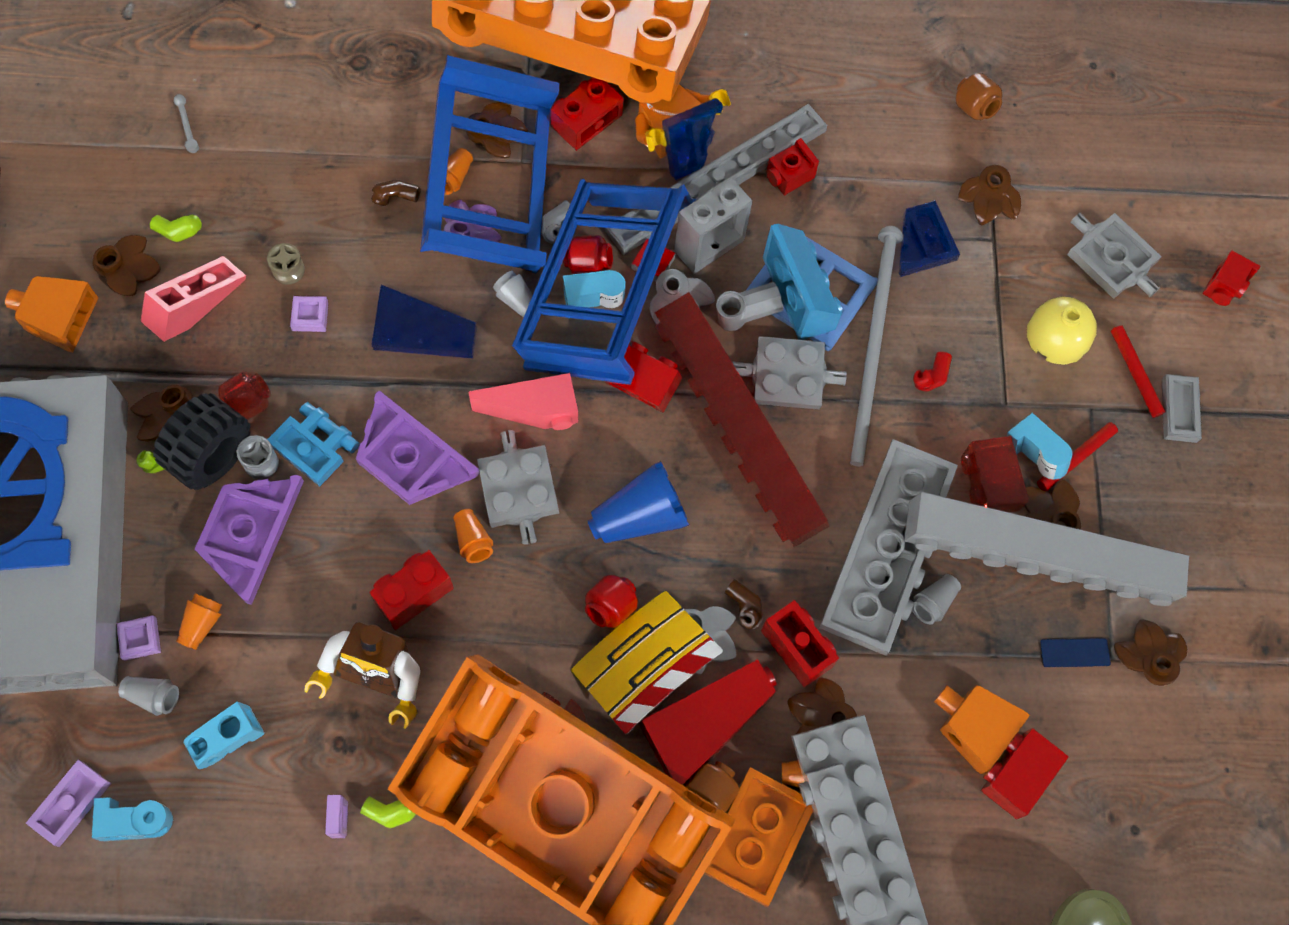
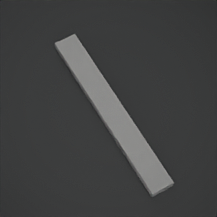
M807 104L669 188H679L684 184L691 198L699 199L731 177L739 185L766 169L769 158L793 146L796 140L800 138L807 144L826 132L828 125ZM633 209L621 217L657 220L660 211ZM605 228V233L623 255L645 243L652 233L651 231Z

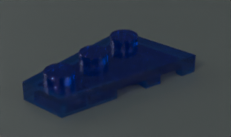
M381 285L372 338L373 350L473 358L477 332L476 322Z

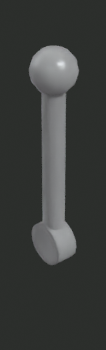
M177 94L173 98V102L179 108L187 138L185 147L189 153H196L199 150V145L193 139L184 106L186 98L181 94Z

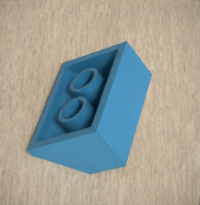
M774 224L770 227L763 260L772 281L778 287L783 306L798 340H805L836 330L842 316L841 303L837 297L832 296L829 289L828 275L824 269H820L817 263V253L814 244L811 241L808 242L802 230Z

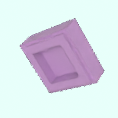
M293 296L290 323L292 331L326 332L327 297Z
M152 615L116 623L121 659L126 661L161 653L157 618Z
M327 795L325 835L330 838H345L347 836L348 801L342 795Z

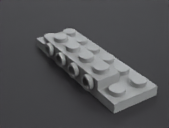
M892 440L819 626L820 629L885 656L888 655L901 619L907 621L913 608L914 601L909 600L912 589L918 590L924 578L926 570L920 568L924 557L929 559L933 552L919 550L915 547L916 544L904 541L909 501L921 492L946 498L958 466L957 464L897 440Z
M865 715L792 735L791 738L804 778V782L799 783L801 795L805 805H811L814 812L815 820L810 821L811 829L816 843H823L826 858H822L821 862L828 882L834 880L838 895L832 898L839 920L845 919L847 925H928Z

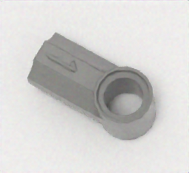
M775 282L740 293L736 291L722 293L716 302L717 322L724 330L736 331L746 322L783 311L781 295ZM729 307L739 310L735 315H728L723 311Z

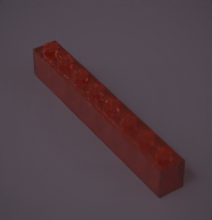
M690 292L654 312L660 322L655 325V328L664 343L671 340L676 349L671 355L679 369L683 370L687 367L693 377L687 382L697 398L702 395L709 404L708 407L704 408V411L713 426L720 423L726 434L721 437L723 443L731 455L737 452L743 461L742 464L738 465L739 470L748 484L754 481L760 492L755 497L764 512L772 510L778 520L772 525L782 542L789 539L792 546L795 547L830 527L827 518Z

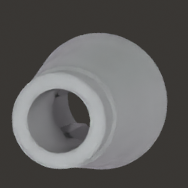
M511 270L496 281L493 289L497 292V298L524 318L533 294L521 274L516 275Z
M946 574L916 594L912 608L914 615L920 621L929 625L941 621L961 590L960 582L954 576Z
M126 676L121 681L118 690L121 698H125L156 716L172 712L179 698L178 687L173 685L169 679Z

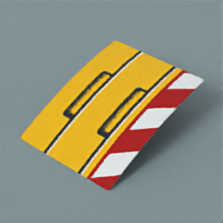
M664 591L615 628L588 652L571 671L620 729L627 734L662 700L703 666L720 655L723 650L667 591Z

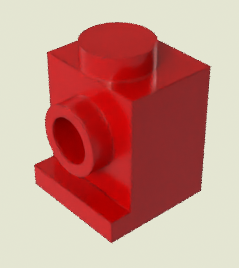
M802 138L796 140L793 146L769 158L766 175L771 185L778 187L782 194L786 195L815 178L819 160Z
M1231 250L1217 266L1202 294L1211 298L1218 305L1227 306L1234 297L1240 299L1250 285L1249 280L1258 272L1261 266Z

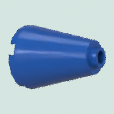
M661 461L653 464L591 511L593 518L588 520V525L596 540L602 538L604 543H610L689 526L678 495L670 480H668L667 471Z

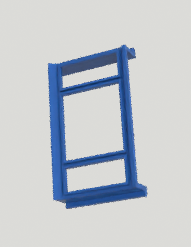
M447 55L446 64L438 82L420 252L433 250L531 270L535 274L540 267H545L547 253L540 251L550 110L559 94L560 83ZM455 91L537 110L535 134L453 115ZM451 126L534 146L528 223L443 205ZM442 217L527 235L526 248L441 231Z
M580 179L512 345L525 361L523 364L525 370L556 375L570 373L571 377L631 385L635 372L624 358L678 213L697 200L696 198H691L684 184L679 188L589 183L585 179ZM588 200L592 206L660 211L657 220L582 214ZM577 225L652 232L622 311L546 303ZM541 315L617 323L607 350L531 341Z

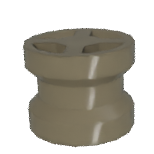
M280 243L272 247L268 252V265L273 277L279 283L291 285L302 279L305 273V266L299 250L294 245Z

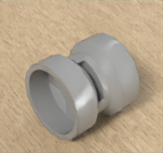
M258 435L249 436L238 445L237 458L250 477L263 480L275 474L279 466V458L266 438Z

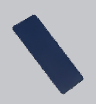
M1105 638L1042 639L1040 641L1044 667L1111 665L1108 641Z

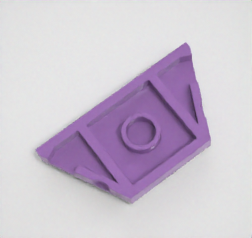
M381 391L375 394L374 408L370 419L367 420L364 430L365 437L363 442L360 443L356 460L360 466L406 503L411 505L474 479L480 474L479 469Z
M293 475L290 476V479L272 482L268 479L253 481L250 484L234 483L223 485L197 542L195 551L247 604L252 605L295 504L304 482L301 476Z

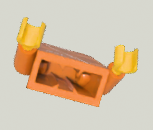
M679 84L671 102L664 99L654 103L640 102L639 112L635 118L637 141L648 146L649 152L656 151L660 159L709 130L710 111L720 115L723 112L722 106L731 105L727 91L720 89L710 95H704L683 88Z

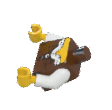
M356 622L350 632L342 631L327 641L317 664L319 670L313 672L307 681L305 692L309 691L312 684H317L322 688L319 698H323L332 684L330 673H334L336 677L400 699V703L389 714L388 720L393 725L401 715L405 719L404 729H406L417 715V709L411 701L416 699L420 666L409 654L405 640L399 636L382 631L376 625H365Z

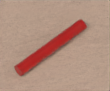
M1123 325L1113 328L1110 332L1152 418L1163 415L1165 410Z
M1108 422L1072 452L1067 474L1118 433V428L1115 424ZM1043 476L1037 481V485L1041 490L1048 491L1062 478L1053 480Z

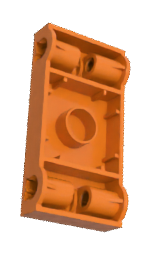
M432 0V27L440 29L450 41L460 46L475 47L485 43L619 85L620 89L628 97L638 102L654 103L662 99L671 102L707 25L711 0Z
M479 654L466 657L387 789L395 794L398 800L413 813L431 823L443 826L589 925H673L735 821L733 817Z

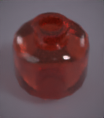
M242 371L223 382L218 388L219 398L247 420L266 410L269 405L268 398L271 397V391L264 379L257 373L251 374L250 372Z

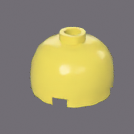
M1070 297L1049 299L1036 309L1027 325V339L1031 348L1036 353L1039 351L1042 355L1046 356V361L1055 364L1065 365L1077 362L1089 351L1097 335V323L1092 311L1085 303Z

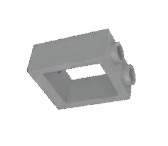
M732 177L679 211L674 252L693 274L742 243L745 239L752 200ZM716 244L719 248L713 249L712 245Z

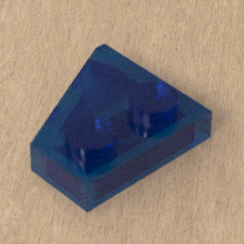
M717 98L662 121L667 142L666 152L669 171L675 180L704 167L708 155L707 149L712 143L715 134L711 127L716 113H721L723 109V104Z
M936 200L905 210L902 226L903 241L901 242L899 261L900 277L958 260L960 252Z

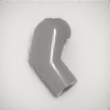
M567 200L549 211L542 218L541 234L548 243H555L570 206Z

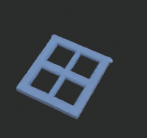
M806 237L808 242L811 241L815 246L817 260L822 262L819 265L820 269H824L828 276L835 270L860 285L847 304L840 301L842 316L836 330L809 338L812 341L825 342V350L829 351L836 344L877 285L878 278L872 277ZM766 265L763 266L747 290L766 285L771 281L772 278ZM784 306L783 311L772 314V316L793 328Z

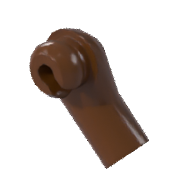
M399 180L382 182L373 187L372 191L374 193L371 200L374 204L386 206L389 204L390 196H397L416 203L419 199L421 188Z
M734 579L727 587L725 594L739 603L741 625L746 629H755L761 624L763 619L761 599L757 594Z

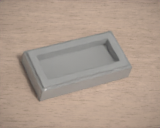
M1166 374L1162 378V400L1165 410L1163 414L1164 439L1197 443L1202 439L1199 377Z

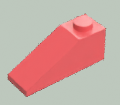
M224 256L146 291L141 322L165 342L191 329L246 280V275Z
M570 373L468 392L471 408L474 412L542 429L564 430L578 423V407Z

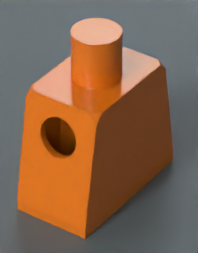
M36 276L32 278L26 292L16 289L9 290L5 298V305L9 309L16 310L15 319L25 331L73 353L95 307L98 296L88 282Z
M946 685L934 700L935 704L950 715L940 728L941 733L979 774H983L993 767L1030 716L1026 711L978 685L969 690L964 698Z

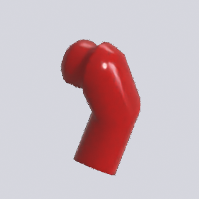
M937 352L932 369H925L924 372H921L919 369L914 373L913 381L915 387L920 391L928 392L944 385L947 382L952 355L947 352Z

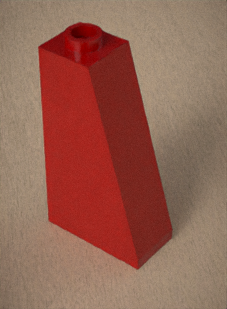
M757 659L641 720L640 727L664 773L685 786L694 773L704 763H708L772 699L776 692L774 686L777 683L771 670L767 666L762 667Z

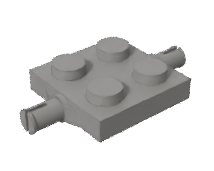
M1078 213L1071 220L1070 223L1081 231L1084 236L1080 242L1070 249L1067 255L1113 299L1126 288L1136 284L1149 298L1160 289L1146 274L1162 256L1116 213L1104 222L1092 225L1081 213Z
M761 336L757 340V354L753 364L733 361L732 376L752 377L751 380L754 386L753 404L818 410L822 406V392L825 384L845 386L847 372L827 370L824 361L825 342Z
M508 430L510 443H508L506 431L500 433L504 452L495 456L477 459L491 528L507 524L519 525L522 544H529L527 531H529L532 544L537 541L533 522L544 516L559 514L546 447L542 445L528 449L517 448L515 431Z

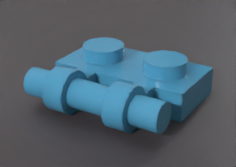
M306 402L299 410L306 417L301 424L290 416L267 440L276 452L320 487L344 462L342 457L335 451L343 447L348 452L354 453L360 443L351 436L352 432L343 425L339 427L330 420L329 414L321 407L315 408L309 402ZM321 429L329 437L322 442L313 434L315 430Z

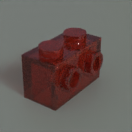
M1005 436L972 441L961 456V466L964 474L969 476L971 483L969 490L971 503L1008 513L1020 511L1029 501L1012 437Z

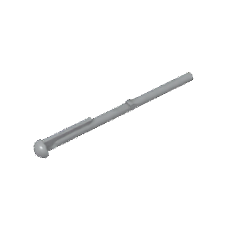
M886 226L878 234V239L884 243L881 254L850 460L851 465L858 467L864 464L895 246L903 241V234L896 226Z

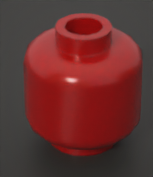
M600 235L573 237L563 259L564 266L566 268L569 267L572 275L607 271L613 265L612 246L610 243H606L605 239Z
M616 575L604 576L585 595V612L587 616L599 627H618L637 609L638 599L634 584L626 577H618Z

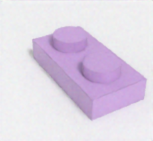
M77 760L28 819L26 824L54 846L60 847L94 806V798H100L112 783L83 761Z

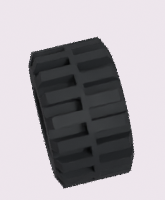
M211 393L201 394L183 404L167 420L156 439L153 457L156 458L155 461L158 465L189 489L200 490L203 487L206 488L223 477L238 461L237 448L243 439L250 436V423L216 395Z

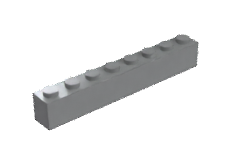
M921 492L909 501L904 541L916 544L915 547L919 550L936 551L939 549L950 552L949 555L953 558L970 559L973 557L983 560V563L987 566L1003 567L1007 565L1017 568V572L1021 574L1036 575L1041 573L1049 575L1050 579L1055 582L1069 583L1075 581L1083 583V587L1089 590L1101 591L1109 589L1117 591V596L1123 598L1143 597L1149 599L1151 604L1158 606H1169L1173 601L1187 596L1188 555Z

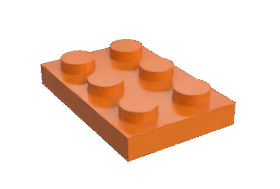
M750 767L741 783L737 796L727 812L728 815L735 819L734 824L704 874L765 907H769L812 815V806L805 805L801 793Z

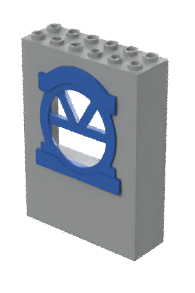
M87 373L83 377L72 378L52 375L47 379L41 380L18 377L13 378L10 382H0V432L10 433L19 437L0 466V497L45 494L42 506L33 522L16 538L0 545V695L117 686L119 641L116 623H120L128 402L107 375ZM35 448L44 463L46 478L8 481L28 450Z

